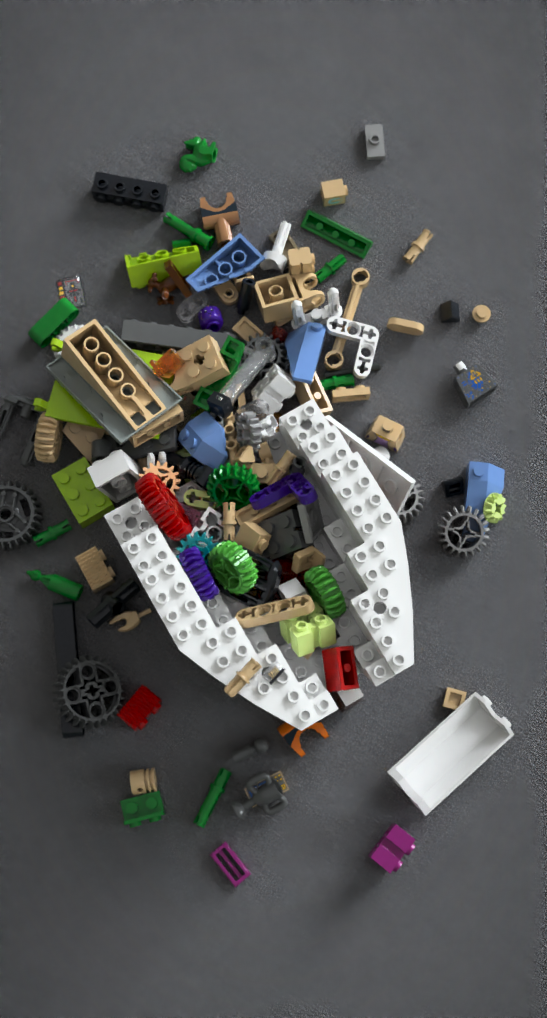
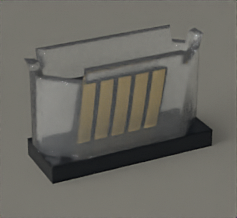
M276 660L262 676L272 685L286 669Z

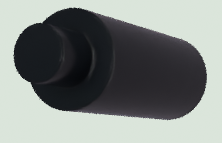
M244 278L242 280L236 303L237 313L240 315H244L245 311L249 310L256 284L253 279Z

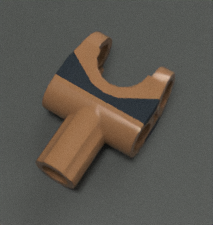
M231 192L226 193V202L220 208H213L205 200V197L200 198V211L204 231L214 229L218 247H224L233 239L230 226L240 224L234 197Z

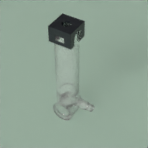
M270 337L258 338L255 342V349L245 346L243 353L249 356L219 392L214 391L207 399L211 413L226 419L234 410L232 405L266 363H270L276 358L274 342Z

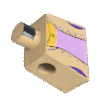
M378 415L373 420L365 438L397 453L405 438L404 426L382 415Z

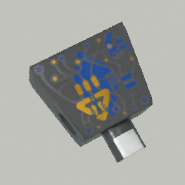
M461 361L453 367L458 373V376L453 381V385L466 409L494 392L498 386L497 382L478 364L467 368L464 362Z

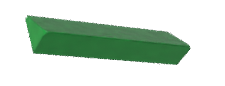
M307 210L300 226L362 259L366 257L373 245V241L313 210Z

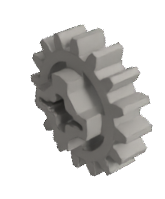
M253 411L242 412L238 416L239 422L236 424L237 442L240 443V447L251 445L253 452L258 453V450H260L259 444L262 443L261 423Z

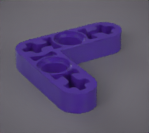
M297 472L289 474L256 492L249 498V501L254 510H260L290 493L303 505L315 502L318 499V495L314 486L301 473Z

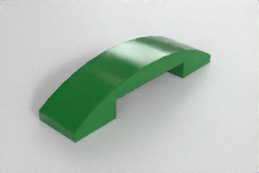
M228 335L220 353L223 355L231 374L205 388L201 386L192 402L193 404L208 412L210 411L207 399L214 391L224 394L239 366L245 343Z

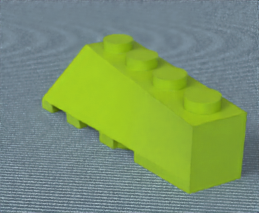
M197 245L174 248L172 252L158 250L154 255H149L147 252L139 253L138 257L131 258V254L124 255L131 287H136L137 289L146 287L153 273H157L156 278H158L157 281L159 282L170 276L164 266V263L171 259L182 276L191 275L202 265Z

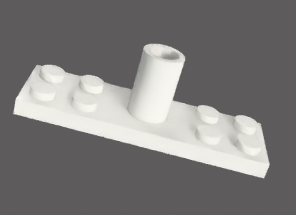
M325 416L330 426L336 425L352 453H359L396 513L400 512L416 481L389 461L390 455L385 447H370L331 416Z

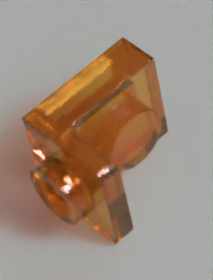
M172 348L158 361L151 360L149 362L156 376L168 379L185 364L175 349Z

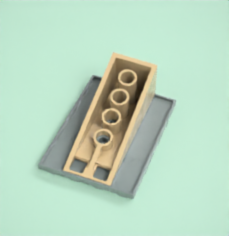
M93 319L63 340L61 356L45 366V369L120 445L183 400L107 325L102 328L96 319Z

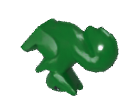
M194 137L184 142L186 149L192 150L193 153L185 154L180 158L179 168L183 172L191 173L197 167L215 163L218 154L216 142H212L208 146L206 138L201 141L200 137Z

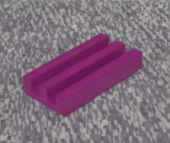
M226 841L210 854L235 887L251 875V872ZM223 848H226L245 872L243 876L223 852ZM217 853L222 856L239 879L237 881L218 859Z

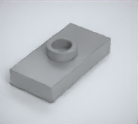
M382 124L365 125L367 160L385 159Z

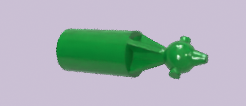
M39 570L26 572L33 581L40 580L48 590L74 601L79 600L84 589V585L57 574L42 575Z

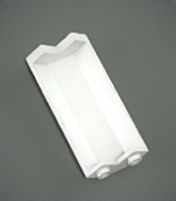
M474 692L387 771L397 786L406 793L411 802L425 816L514 735L510 728L512 726L511 723L504 716L500 718L491 708L492 702L485 695L480 696L477 692Z

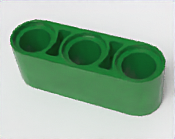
M66 297L60 299L29 330L28 336L40 348H45L51 343L52 338H56V335H59L61 330H64L78 316L79 310Z

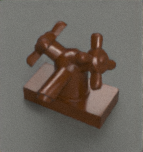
M171 259L164 263L165 270L170 276L159 282L157 281L158 278H156L157 273H153L147 284L148 293H151L154 287L161 294V297H156L158 306L162 304L173 305L174 296H169V293L177 288L181 290L186 298L192 295L191 287Z

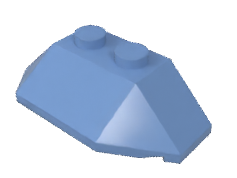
M204 411L187 422L184 429L181 430L178 440L192 457L213 469H218L221 464L225 463L228 458L225 431L208 411Z

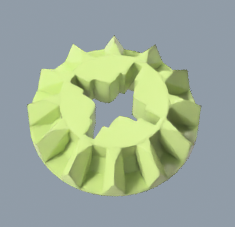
M491 493L484 502L483 514L489 523H498L499 520L503 519L502 515L506 514L504 509L507 505L504 504L505 498L502 497V494Z

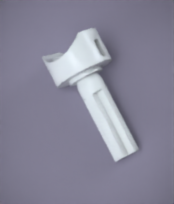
M286 221L281 222L272 251H265L263 253L265 260L260 263L262 270L276 269L283 274L287 258L282 253L291 228L290 223Z

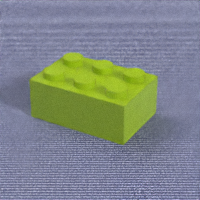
M85 457L51 475L82 528L89 526L107 513L115 510L110 498L95 487L87 470L90 464Z

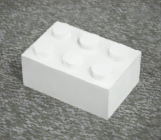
M122 449L111 452L108 457L93 462L92 466L87 468L95 487L115 503L136 493L135 483L140 479L139 474H144L140 465Z

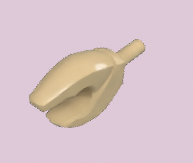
M150 608L140 613H137V611H124L111 619L109 624L113 625L126 620V625L119 628L118 631L127 632L136 628L141 622L140 618L152 611Z

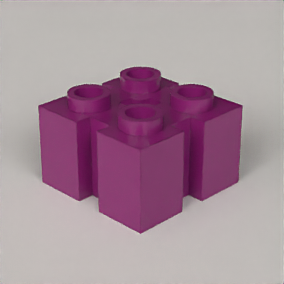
M392 823L368 856L388 873L392 871L397 872L403 863L400 859L404 854L409 855L415 848L413 844L415 839L397 824Z

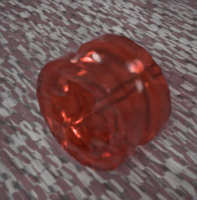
M274 326L269 336L273 335V340L279 338V343H284V338L288 335L283 328Z

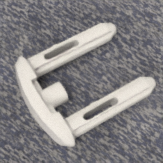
M334 287L330 288L327 292L328 305L321 309L315 308L307 314L303 313L301 301L294 300L291 304L293 315L291 325L295 330L308 322H318L325 325L330 317H341L343 310L340 306L338 290Z

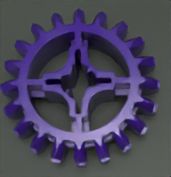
M193 546L181 552L179 559L200 600L205 602L219 595V588L199 549Z

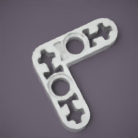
M330 317L325 325L327 327L326 331L329 334L359 342L353 374L358 379L366 378L371 371L379 338L378 330L373 326L341 317ZM333 322L336 323V329H332ZM343 324H344V325H345L344 330H343V332H341L342 326H343ZM353 326L356 328L357 333L351 335L348 333L347 328ZM361 329H363V334L361 337H359ZM369 332L374 336L371 339H368V335H366ZM363 348L370 350L371 355L369 357H364L361 354ZM362 361L365 362L363 374L357 369L360 368Z

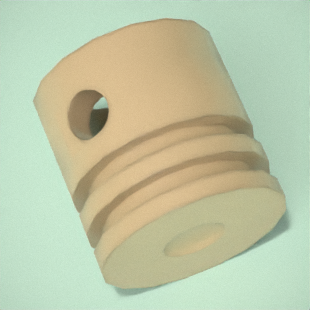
M154 767L151 770L147 768L146 770L130 771V785L133 795L145 794L147 791L151 793L152 790L157 792V777Z

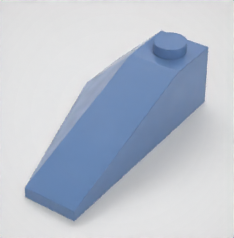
M239 233L189 275L185 281L197 293H200L252 271L265 260V257Z
M308 322L288 333L284 348L287 350V360L290 363L289 368L292 380L308 384L312 383L324 344L327 328L325 325L318 322Z

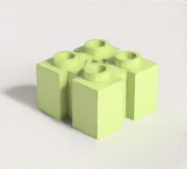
M314 602L315 609L310 614L279 621L281 636L288 644L291 643V647L298 657L314 652V648L318 646L323 649L337 643L335 623L328 615H324L323 609L317 602Z

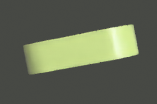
M190 489L185 492L184 503L188 508L206 511L209 507V502L203 501H210L207 491ZM191 495H195V498L201 499V501L194 500L193 503H190L187 497L190 498ZM214 503L213 506L210 507L214 510H218L220 506L215 507Z

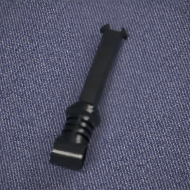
M174 451L165 453L167 464L178 469L181 478L190 479L207 491L206 484L209 475L214 470L213 468L200 464L192 456L182 457Z

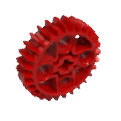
M150 472L136 481V493L159 528L171 540L176 542L187 537L193 530L191 521L188 519L189 516L185 513L177 498L169 490V487L157 475Z

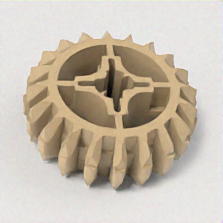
M43 412L38 419L35 431V456L38 461L43 463H54L60 455L64 424L63 421L45 417L46 412Z

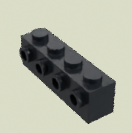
M96 172L92 195L94 200L100 203L110 202L117 206L126 205L134 209L143 208L151 212H164L168 188L167 184Z

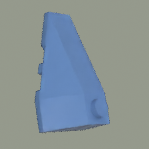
M469 461L466 467L464 511H466L468 506H471V513L478 509L477 516L483 514L486 498L491 493L501 494L503 491L504 469L490 463ZM470 517V529L479 532L477 522L474 518ZM466 526L462 529V536L464 533H470L465 529ZM476 537L467 538L466 541L474 542Z

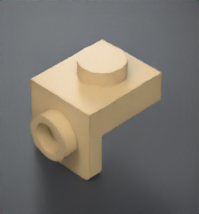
M309 546L294 553L291 570L297 574L310 567L324 566L326 556L314 546Z

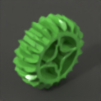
M223 541L218 543L209 552L208 565L211 567L210 572L214 574V579L218 580L219 585L221 584L224 590L228 589L231 594H244L257 583L256 580L259 578L257 573L259 571L255 568L256 563L252 561V556H249L248 550H244L242 545L238 546L235 541Z
M323 565L314 566L306 571L304 582L313 602H317L323 609L324 615H328L331 619H336L345 613V598L332 573Z

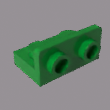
M160 791L120 801L124 825L129 824L130 828L142 825L141 821L149 819L150 823L162 820L161 816L166 815Z

